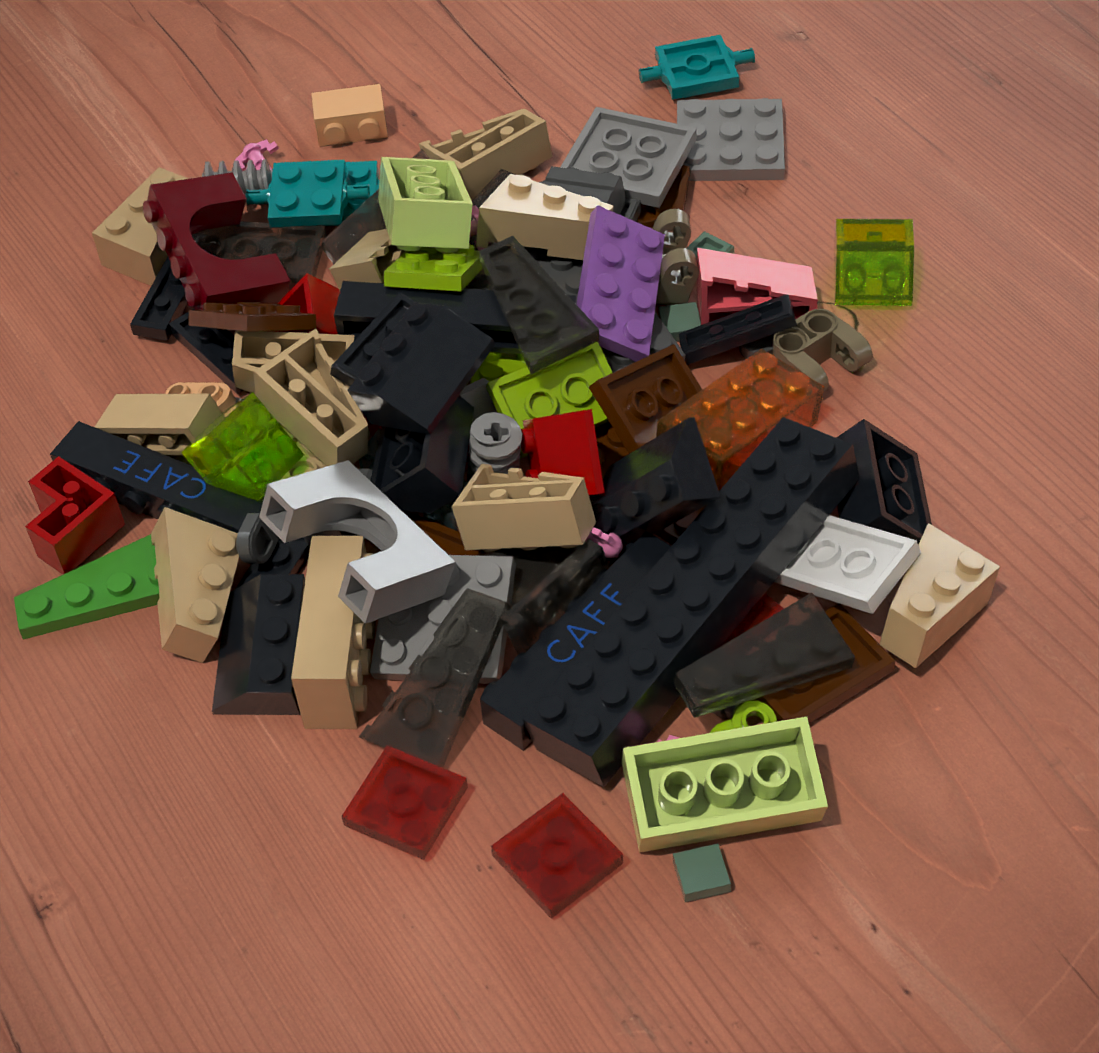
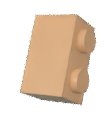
M380 84L311 93L319 147L388 138Z

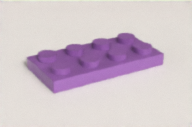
M599 205L596 206L590 214L572 329L573 336L588 342L597 339L600 347L636 362L649 356L665 234Z

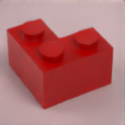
M59 456L28 481L41 513L25 526L37 557L61 574L74 570L125 525L115 493Z

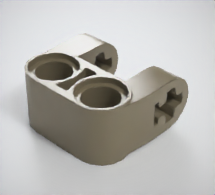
M669 209L659 214L652 228L665 234L656 304L660 305L688 303L699 275L695 253L686 249L692 233L689 217L682 210Z
M826 309L808 311L796 319L797 326L775 333L773 338L772 369L774 373L806 400H811L828 389V377L820 366L821 363L832 357L845 369L854 372L869 363L873 357L868 341L853 327Z

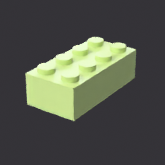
M381 157L378 200L391 245H397L398 249L404 251H417L420 247H435L440 252L454 253L458 251V248L469 249L473 204L455 161Z
M807 717L623 748L622 767L639 853L822 821L828 808Z

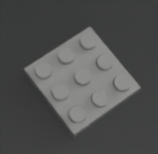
M782 99L677 100V124L697 128V139L683 163L685 166H690L689 181L784 180Z
M596 107L560 168L574 167L582 171L609 172L621 176L626 198L641 200L643 205L660 208L697 139V128Z
M449 555L456 563L445 595L378 619L370 674L373 678L482 684L498 681L502 677L517 563L511 556Z

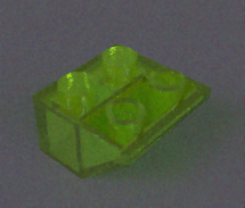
M836 219L834 239L835 305L912 306L914 274L913 219Z
M254 392L226 409L181 452L207 484L257 501L265 496L269 483L281 480L304 456V453Z

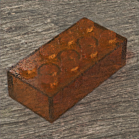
M760 349L659 419L656 437L685 419L695 417L719 491L783 417L810 428L814 426L818 421L825 386L776 358L774 355Z

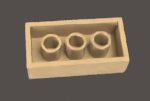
M312 536L291 676L305 729H357L359 712H365L367 708V687L362 685L363 675H370L371 650L367 649V640L374 639L375 621L365 624L338 597L347 564L373 554L366 552L363 536Z

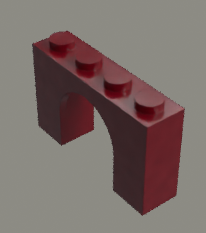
M233 172L151 184L147 201L143 203L144 217L148 223L152 224L157 234L158 245L162 251H166L171 261L172 273L175 278L180 279L185 289L187 303L190 307H194L195 310H203V303L223 302L227 304L260 302L278 304L287 294L291 282L276 253L238 260L223 259L209 254L194 241L192 235L199 231L240 224L247 198Z

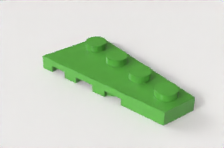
M151 534L14 597L18 628L23 640L158 605L157 602L160 598L158 579H155L154 572L156 554L155 545H152Z

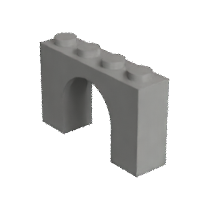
M349 460L267 485L259 518L284 543L322 531L339 530L363 536L381 550V552L347 564L338 597L365 624L445 595L456 562Z

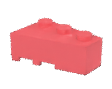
M697 248L699 270L697 278V308L701 325L783 295H789L796 319L808 311L817 309L818 299L812 267Z

